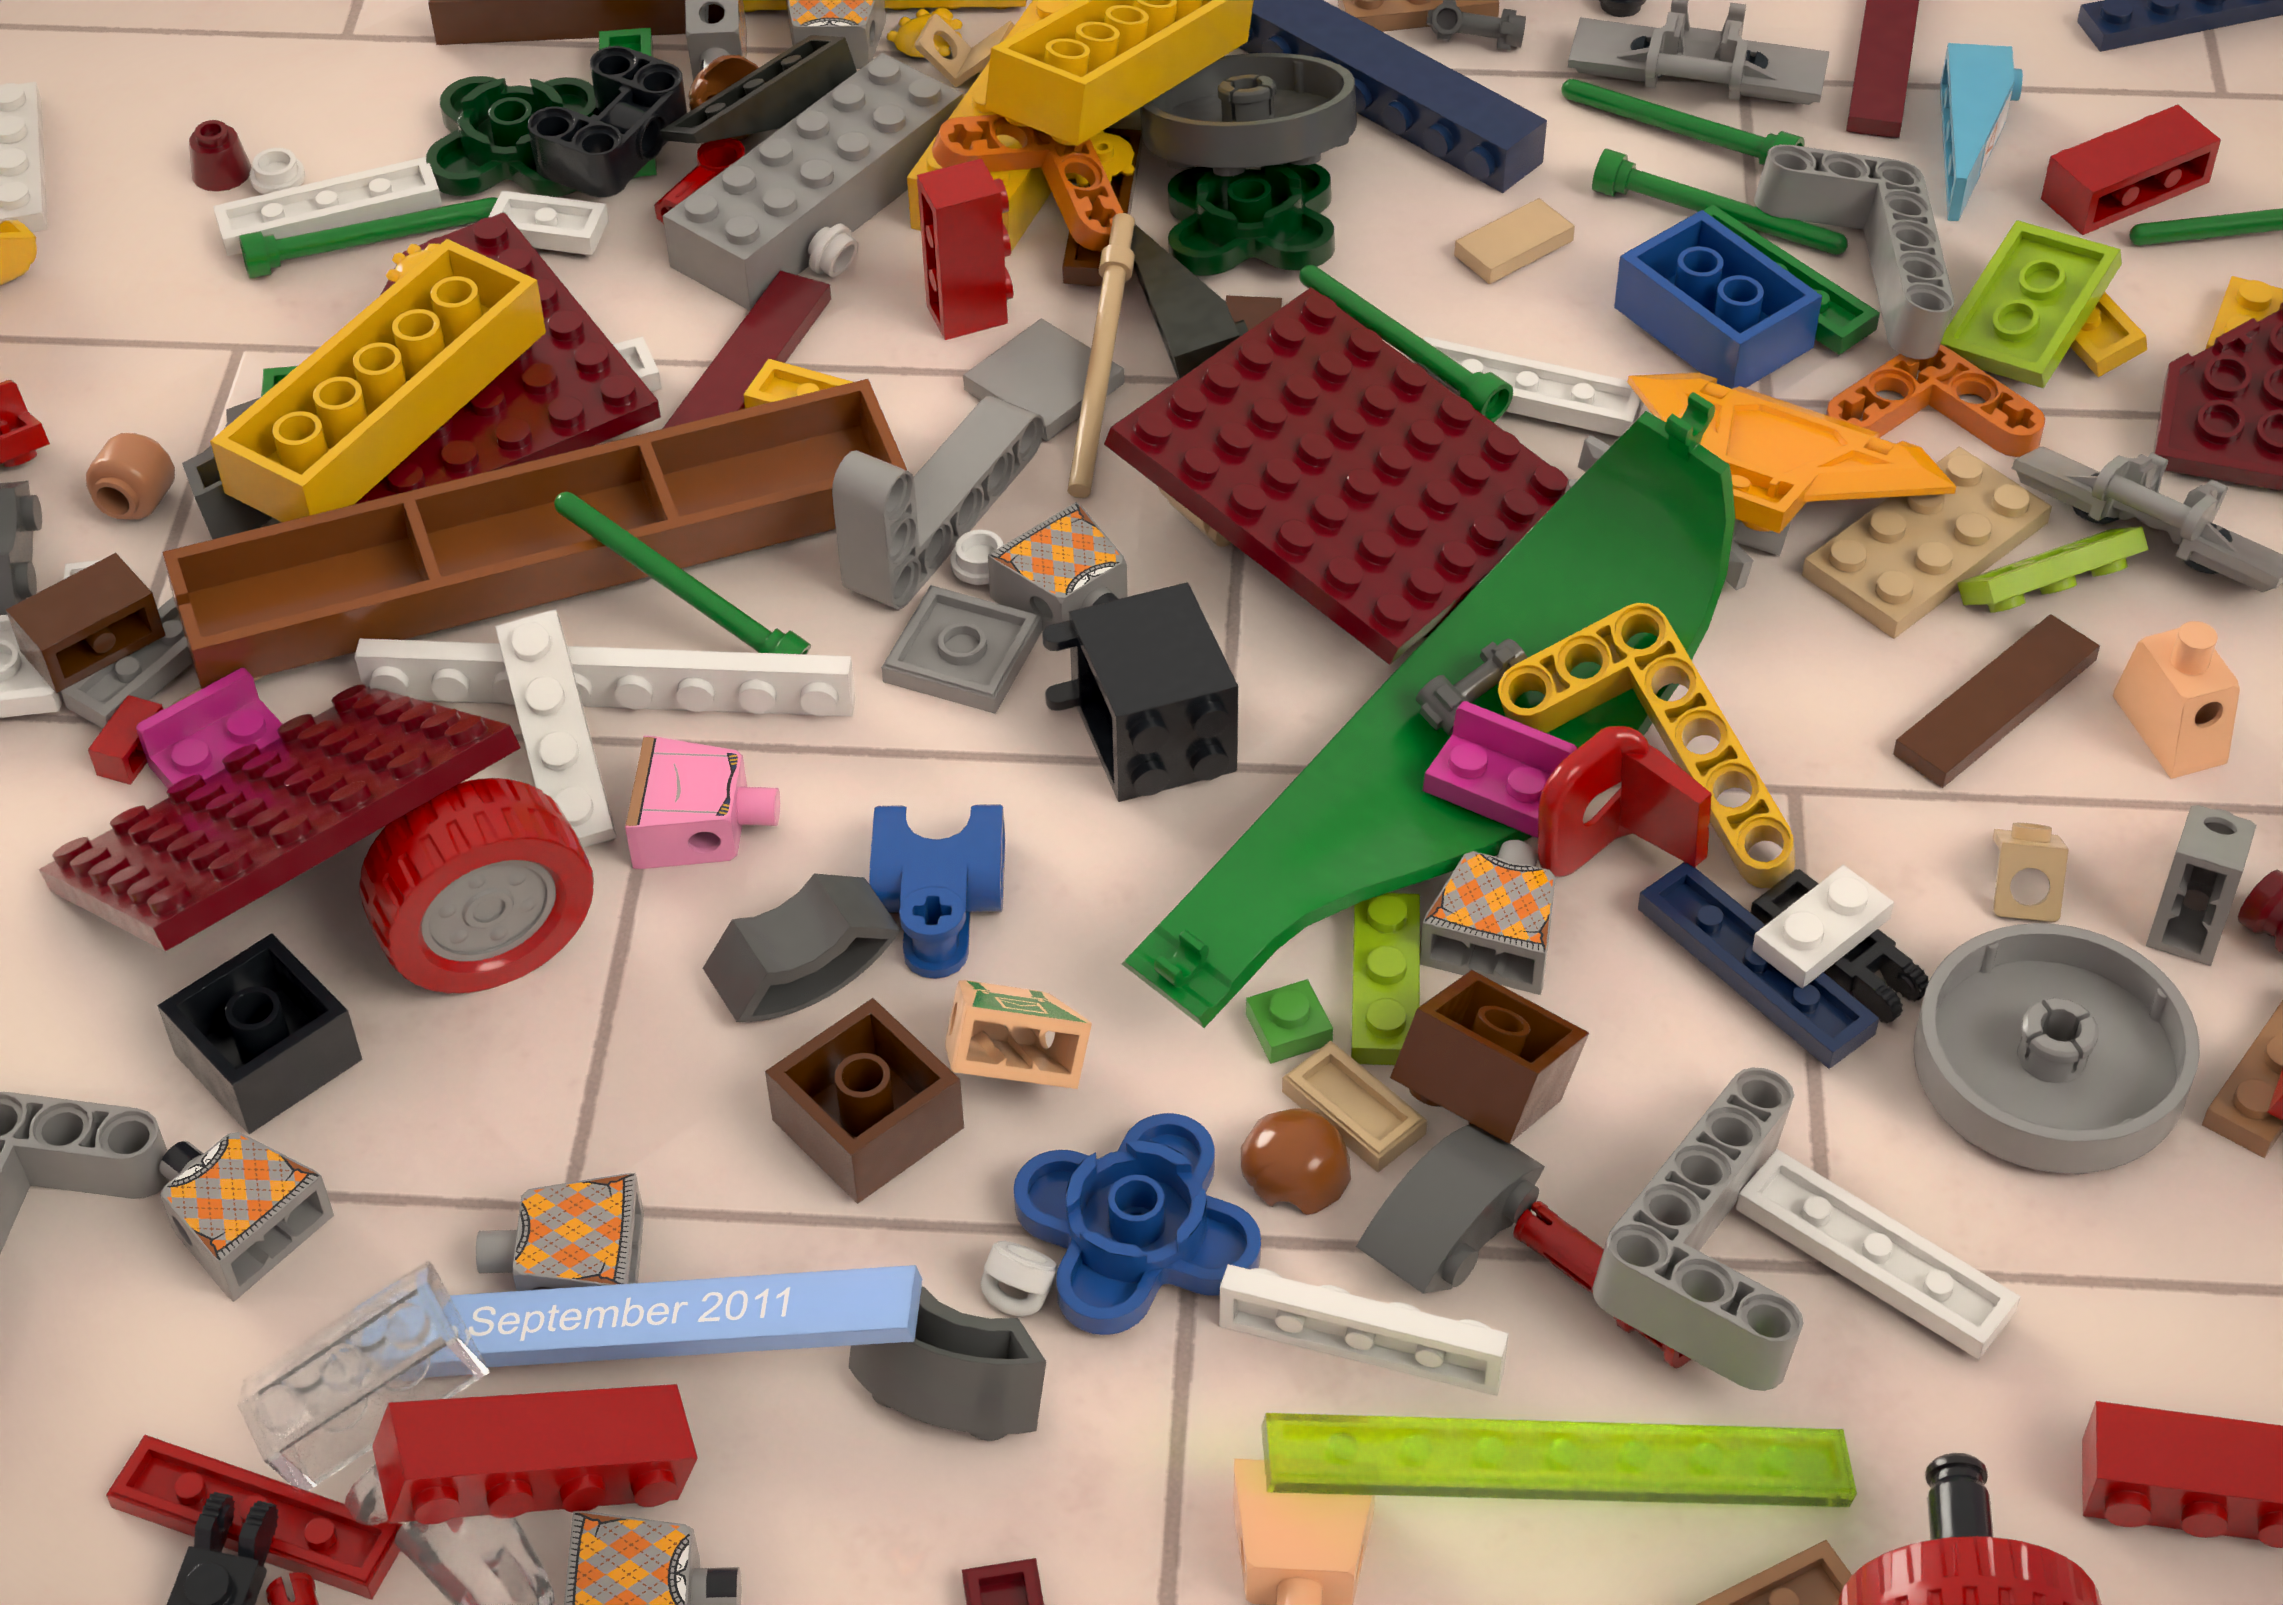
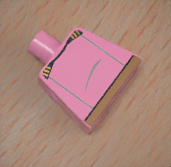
M643 736L625 825L633 869L731 861L738 855L743 825H778L780 816L779 788L747 787L743 755L737 750L656 736Z

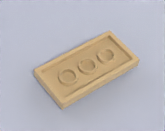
M1959 446L1936 463L1955 484V494L1887 498L1804 559L1802 576L1895 639L1959 591L1957 582L1980 575L2048 524L2052 506Z

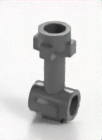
M1443 0V3L1437 6L1435 10L1428 11L1426 24L1430 25L1434 33L1437 34V40L1449 41L1454 34L1464 33L1496 38L1497 49L1510 50L1511 46L1521 48L1526 16L1516 15L1517 10L1503 9L1501 18L1461 12L1455 0Z
M1505 639L1499 645L1491 642L1481 650L1480 658L1484 663L1454 685L1444 675H1439L1429 681L1416 696V701L1421 706L1420 714L1436 731L1442 728L1451 737L1455 712L1463 701L1472 703L1495 685H1499L1504 672L1513 665L1528 658L1515 641Z

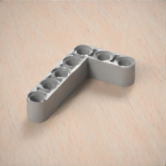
M1780 144L1770 148L1754 198L1756 206L1762 212L1779 218L1863 229L1887 340L1890 346L1896 352L1909 358L1928 359L1934 357L1938 352L1953 310L1954 297L1924 176L1921 171L1907 162L1795 145Z
M991 395L986 396L914 477L907 470L857 450L847 454L839 464L832 484L843 586L897 610L904 608L948 558L956 546L957 540L963 534L972 530L1034 457L1042 442L1045 427L1044 418L1040 414Z
M1755 1067L1743 1069L1734 1076L1611 1229L1592 1290L1593 1297L1599 1307L1613 1317L1740 1386L1750 1390L1766 1391L1776 1388L1784 1380L1804 1324L1802 1314L1796 1305L1784 1296L1700 1252V1249L1736 1204L1739 1192L1775 1152L1794 1098L1793 1087L1787 1079L1777 1072Z
M0 1092V1254L30 1186L130 1199L146 1198L161 1191L169 1183V1180L160 1173L159 1169L160 1162L168 1150L156 1118L148 1111L138 1108Z

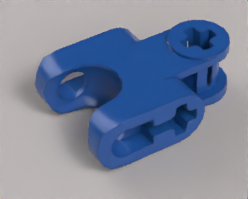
M1001 804L971 806L970 818L963 830L949 838L937 840L924 838L915 834L910 829L906 820L907 807L903 805L876 806L873 816L869 885L889 913H899L901 927L904 930L903 953L905 964L909 969L926 978L948 977L958 972L967 961L969 955L970 913L1003 911L1005 872L1003 806Z

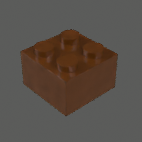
M1471 970L1417 1008L1390 1078L1409 1088L1412 1096L1420 1102L1430 1106L1443 1107L1467 1120L1469 1124H1474L1510 1144L1562 1100L1589 1032Z
M874 998L765 1071L772 1120L857 1204L964 1129L960 1078Z

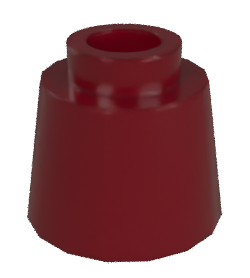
M208 120L195 128V131L189 138L192 180L196 186L207 191L218 192L233 189L244 183L250 176L251 163L234 128L219 120Z

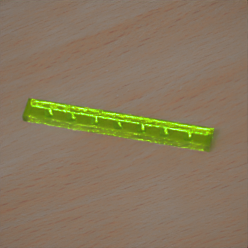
M1265 1413L1261 1426L1267 1492L1821 1507H1850L1857 1495L1843 1429Z

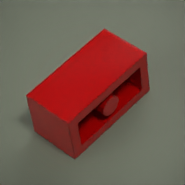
M131 695L125 698L88 748L97 776L129 785L133 783L147 763L136 727L143 720L164 710L162 704Z

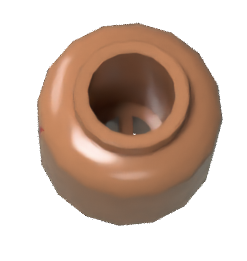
M120 433L110 438L86 472V486L94 504L106 515L126 520H140L151 515L175 480V467L169 454L157 441L137 433Z

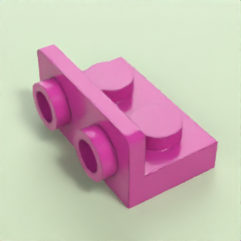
M240 668L143 720L137 725L136 730L149 768L167 788H170L187 777L200 774L205 780L225 769L222 762L223 758L241 747L257 744L258 748L261 749L280 738L277 729L283 724L259 699L253 676L246 668Z
M1463 701L1455 712L1451 737L1425 772L1423 791L1538 838V808L1544 785L1554 769L1573 753L1577 747L1555 736Z

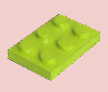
M2016 220L1946 328L1941 345L1951 349L1981 370L2044 389L2122 265L2121 249Z

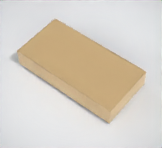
M1538 198L1456 240L1454 256L1488 284H1491L1574 240L1575 226Z
M1329 1041L1282 1078V1092L1302 1109L1318 1112L1337 1128L1343 1137L1345 1145L1377 1172H1380L1426 1135L1427 1120L1332 1041Z

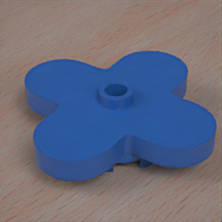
M1174 1113L1152 1115L1136 1123L1127 1132L1117 1152L1108 1153L1098 1159L1096 1158V1152L1089 1156L1071 1150H1052L1033 1157L1018 1172L1014 1182V1203L1017 1219L1022 1227L1032 1236L1067 1249L1058 1267L1056 1276L1057 1300L1065 1318L1080 1330L1098 1335L1124 1332L1134 1327L1145 1317L1159 1288L1164 1284H1171L1201 1295L1219 1296L1220 1285L1228 1264L1245 1269L1259 1268L1261 1261V1234L1255 1220L1239 1206L1206 1195L1214 1176L1215 1148L1209 1132L1196 1120Z

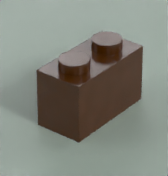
M117 553L6 609L21 653L56 693L166 636L153 593Z

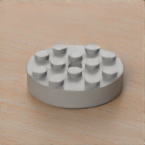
M2044 923L2018 924L1988 931L1970 939L1951 952L1937 967L1926 988L1915 1031L1913 1050L1915 1067L1925 1094L1942 1118L1966 1141L2002 1160L2039 1171L2072 1174L2098 1172L2125 1165L2142 1157L2159 1145L2173 1130L2182 1114L2198 1068L2200 1055L2199 1036L2193 1014L2175 984L2155 964L2132 948L2105 935L2073 926Z

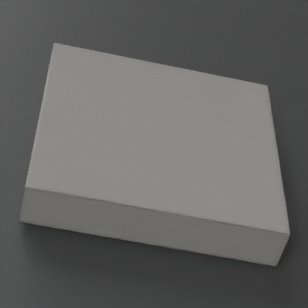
M1041 318L963 375L964 390L980 400L991 395L1040 414L1044 418L1045 423L1042 439L1048 441L1080 417L1091 348ZM1113 361L1107 396L1124 384V368Z
M930 585L881 667L883 682L996 714L1043 631L1042 616Z

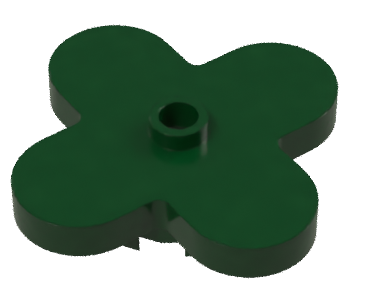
M487 76L467 77L450 84L440 96V108L443 123L451 133L436 141L426 154V164L431 166L439 191L452 196H470L481 193L507 179L514 181L525 191L534 195L561 197L577 191L545 179L537 173L528 131V120L532 114L546 107H562L591 117L593 114L598 116L600 112L596 108L593 85L582 79L563 77L546 82L530 79L531 87L521 85L508 86L506 85L505 78L496 79Z
M1289 162L1261 166V170L1246 169L1245 172L1235 176H1218L1213 173V168L1194 167L1184 170L1175 175L1168 183L1169 210L1175 218L1181 221L1169 232V253L1197 276H1209L1226 272L1252 257L1284 270H1301L1306 265L1320 266L1327 262L1335 251L1334 225L1329 218L1320 214L1331 203L1330 174L1325 168L1315 163L1311 165H1294Z

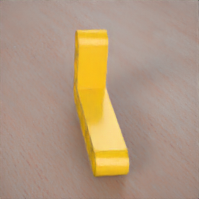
M1648 603L1628 605L1524 659L1504 672L1499 681L1498 694L1505 717L1544 733H1548L1633 688L1675 763L1712 793L1710 823L1746 882L1758 888L1770 889L1793 872L1795 867L1794 838L1788 823L1675 631L1659 608ZM1641 632L1651 633L1657 637L1656 642L1645 649H1634L1627 645L1628 640L1632 636ZM1583 662H1595L1601 666L1596 675L1587 679H1578L1570 674L1575 666ZM1671 683L1683 685L1688 689L1686 695L1675 701H1664L1656 696L1663 686ZM1539 691L1545 695L1543 701L1536 707L1527 709L1514 705L1516 699L1524 692ZM1701 735L1711 736L1719 741L1718 746L1706 754H1695L1686 748L1693 738ZM1730 788H1741L1751 795L1746 803L1735 808L1725 807L1717 801L1718 796ZM1762 841H1772L1783 849L1778 857L1768 862L1757 861L1747 854L1753 845Z

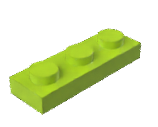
M2143 527L2109 529L1957 582L1963 606L1988 604L1989 612L1995 613L2025 604L2024 593L2040 588L2042 595L2072 588L2077 585L2075 575L2091 571L2092 576L2096 577L2123 570L2128 567L2127 557L2149 549Z
M1386 893L1354 905L1351 1058L1359 1064L1395 1066L1416 1010L1420 1007V894Z

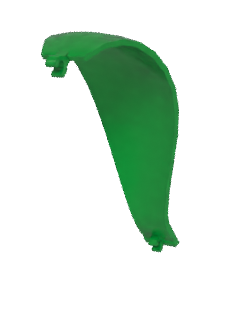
M1692 392L1688 396V406L1681 418L1672 413L1667 421L1664 422L1645 411L1401 664L1224 856L1124 960L1122 965L1205 1028L1281 946L1307 926L1364 900L1454 871L1466 853L1474 851L1497 856L1504 842L1509 840L1524 842L1533 837L1423 791L1425 772L1450 737L1442 728L1436 731L1420 714L1421 706L1416 701V696L1429 681L1439 675H1444L1452 685L1456 684L1484 663L1480 658V653L1491 642L1499 645L1505 639H1512L1523 649L1527 657H1530L1608 615L1635 603H1648L1659 608L1666 616L1692 660L1709 628L1727 577L1735 525L1730 465L1700 445L1703 434L1714 417L1715 405ZM1641 632L1632 636L1628 640L1627 645L1634 649H1645L1653 645L1657 637L1651 633ZM1583 662L1575 666L1570 674L1578 679H1587L1596 675L1601 666L1595 662ZM1671 683L1663 686L1656 696L1664 701H1668L1679 684ZM1495 685L1472 702L1474 705L1505 717L1498 694L1499 685ZM1632 688L1549 731L1547 734L1572 743L1578 749L1601 729L1610 726L1630 727L1638 730L1644 736L1652 725V721ZM1539 691L1524 692L1516 699L1514 705L1527 709L1536 707L1543 701L1545 695Z

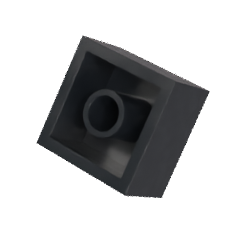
M273 933L157 1005L174 1054L248 1134H251L363 1060L348 1010Z

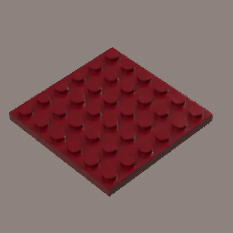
M1312 287L1111 426L1104 445L1389 665L1459 605L1565 494L1568 478L1561 470L1551 466L1521 444L1514 435L1501 429L1473 408L1467 400L1454 394L1430 376L1423 367L1407 359L1383 341L1376 332L1367 329L1340 309L1332 299L1320 294Z
M365 684L356 685L334 696L331 700L333 707L315 717L312 714H304L281 725L277 729L280 738L259 749L257 744H250L231 752L222 760L225 769L204 780L200 774L187 777L168 788L166 793L169 798L151 808L146 809L144 805L137 806L117 815L110 821L112 829L90 841L88 837H81L64 844L52 854L55 861L40 868L39 871L51 892L166 952L519 750L521 747L510 724L392 693L387 690L370 689V686L367 688Z

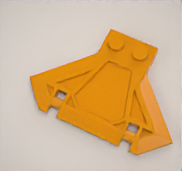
M1702 373L1628 376L1627 383L1649 411L1664 422L1667 421L1672 413L1679 418L1683 416L1688 406V396L1692 392L1715 405L1714 417L1704 432L1700 445L1730 465L1735 518L1741 520L1750 529L1762 532L1773 531L1780 534L1807 502L1955 494V484L1920 446L1905 441L1895 444L1878 438V432L1741 386L1731 389L1716 384L1717 378Z

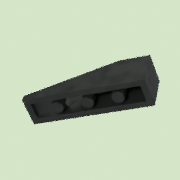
M819 35L808 36L661 129L660 133L663 141L699 144L780 129L857 72L846 38Z
M1134 225L1131 250L1135 254L1134 269L1179 380L1245 334L1248 328L1244 320L1234 323L1225 300L1137 225Z

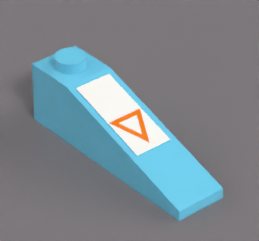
M1948 43L1940 81V100L1948 221H1959L2006 123L2010 101H2019L2023 72L2022 69L2014 68L2012 46Z

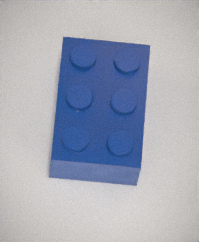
M1701 210L1620 255L1614 308L1700 373L1717 378L1716 384L1733 389L1738 386L1747 388L1814 348L1822 295Z

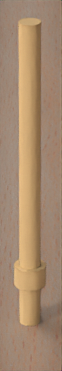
M1118 213L1113 217L1109 245L1104 247L1101 253L1099 274L1103 281L1067 489L1070 495L1077 498L1088 497L1091 493L1125 282L1132 277L1135 254L1131 250L1135 219L1126 213Z

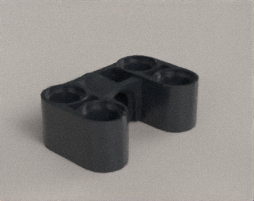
M609 46L600 49L590 59L596 108L600 112L598 116L593 114L591 117L562 107H546L538 110L529 118L528 131L534 165L540 176L590 196L610 197L625 189L628 182L649 161L654 159L668 142L663 141L660 130L687 114L683 75L680 69L671 63L622 46Z

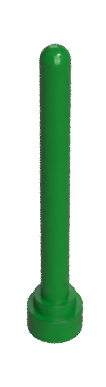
M1568 79L1561 88L1562 95L1568 100L1759 158V164L1763 166L1768 151L1773 146L1782 144L1804 147L1805 145L1803 137L1781 131L1778 135L1770 133L1767 137L1759 136L1576 79Z
M1607 148L1602 152L1593 175L1592 190L1614 197L1617 192L1627 194L1630 190L1697 212L1714 205L1748 228L1834 255L1842 254L1848 247V240L1841 233L1796 219L1771 216L1762 212L1758 207L1637 170L1636 163L1628 161V155Z
M484 198L275 239L274 234L263 236L262 232L258 231L239 235V241L249 279L271 275V269L281 267L280 261L477 223L479 220L489 217L498 198Z
M2283 208L2141 223L2131 228L2129 237L2133 244L2143 246L2283 230Z
M1306 265L1300 270L1299 279L1307 288L1312 287L1320 294L1332 299L1340 309L1367 329L1376 332L1388 344L1460 392V397L1467 400L1473 408L1493 423L1506 412L1513 398V387L1492 372L1485 374L1476 372L1473 374L1317 266Z
M562 492L555 498L554 506L560 515L758 653L808 654L811 644L790 630L785 634L778 628L771 632L573 493Z

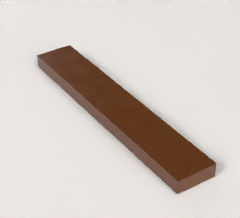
M428 0L436 45L599 38V31L651 28L652 35L686 34L685 0ZM711 4L708 9V23H718L724 18V9L719 5Z

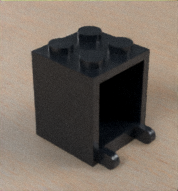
M1188 582L1069 611L1068 621L1049 625L1043 630V645L1046 649L1060 651L1070 648L1071 681L1048 687L1045 692L1046 705L1054 711L1077 707L1118 802L1140 796H1151L1167 789L1202 780H1212L1221 775L1237 771L1238 684Z

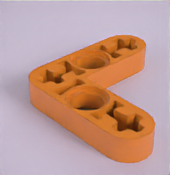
M998 114L956 117L948 119L941 124L932 147L934 159L942 168L981 158L989 172L1041 168L1074 240L1082 247L1092 251H1102L1104 247L1109 245L1113 217L1118 213H1123V210L1090 139L1078 146H1065L1054 141L1049 134L1031 127L1012 125L1007 122L1005 117ZM1008 135L1014 137L1022 145V148L1011 149L1000 143L997 136ZM1076 173L1083 176L1089 182L1090 187L1085 188L1073 185L1068 181L1065 174Z
M1941 344L1937 354L1928 359H1914L1898 354L1836 395L1828 403L1826 412L1827 416L1878 432V438H1880L1929 405L1996 451L2013 457H2021L2037 449L2040 446L2045 425L2044 414L2037 406ZM1893 391L1901 394L1904 398L1900 400L1884 399L1877 392ZM1962 394L1977 395L1986 402L1981 404L1968 403L1961 400L1958 396Z

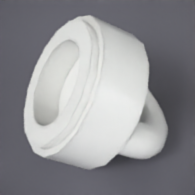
M998 1241V1243L993 1244L984 1266L981 1278L982 1293L988 1302L1001 1312L1018 1317L1033 1315L1041 1309L1047 1294L1050 1292L1058 1271L1057 1264L1046 1255L1026 1246L1008 1241ZM1001 1281L1017 1289L1029 1292V1295L1024 1299L1013 1298L1001 1290L998 1282Z

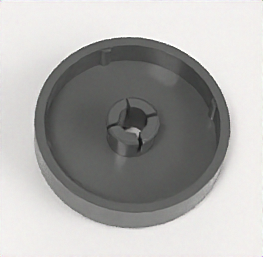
M1250 53L1224 56L1140 107L1142 140L1149 151L1166 159L1167 165L1170 168L1210 167L1213 168V173L1218 176H1235L1245 172L1246 168L1270 166L1288 162L1294 165H1311L1321 160V153L1346 145L1349 142V137L1356 130L1355 80L1352 73L1343 66L1312 56L1286 53Z

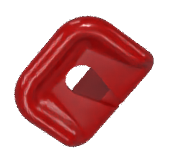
M1626 726L1605 727L1566 757L1554 769L1544 785L1538 808V861L1540 867L1550 870L1556 877L1568 876L1580 869L1612 841L1631 834L1637 835L1687 864L1696 867L1708 856V825L1710 824L1712 793L1661 751L1649 745L1647 739L1638 730ZM1621 782V788L1590 821L1583 823V816L1589 803L1598 794Z

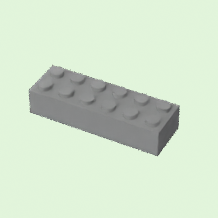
M881 53L663 215L670 267L750 311L780 270L798 275L809 267L810 254L808 253V247L819 230L824 227L831 228L841 223L848 227L851 232H854L908 190L907 176L938 134L941 124L948 120L961 102L963 93Z

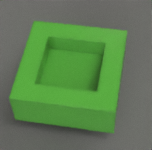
M1308 979L1246 998V1016L1270 1064L1320 1049L1329 1041L1333 1042V1027Z

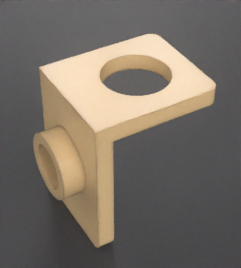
M934 14L926 22L915 43V47L957 88L976 73L983 71L990 61L991 48L1004 41L1015 25L1011 21L1007 22L971 48L938 14ZM934 35H939L948 42L952 50V60L944 58L936 50L933 42Z
M2013 823L2012 830L1994 829L1993 840L2000 850L1993 904L1994 913L2000 917L2049 922L2058 921L2061 916L2069 850L2060 836L2052 834L2051 827L2041 824ZM2026 868L2041 870L2049 880V891L2046 897L2033 905L2019 903L2013 898L2010 891V884L2015 874Z

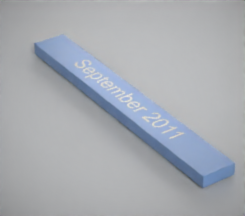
M909 1265L372 1300L368 1304L354 1362L363 1375L914 1342L923 1279L917 1266Z

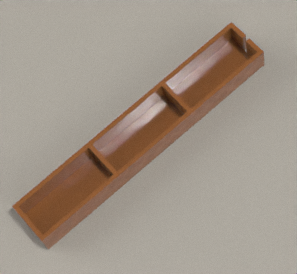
M864 379L163 551L162 553L173 598L185 638L187 639L200 688L203 689L240 668H246L253 678L354 653L357 650L360 638L405 640L649 577L560 515L555 509L554 501L557 495L562 492L573 493L682 569L836 529L832 484L839 464L851 451L857 450L904 470H907L870 381L869 379Z

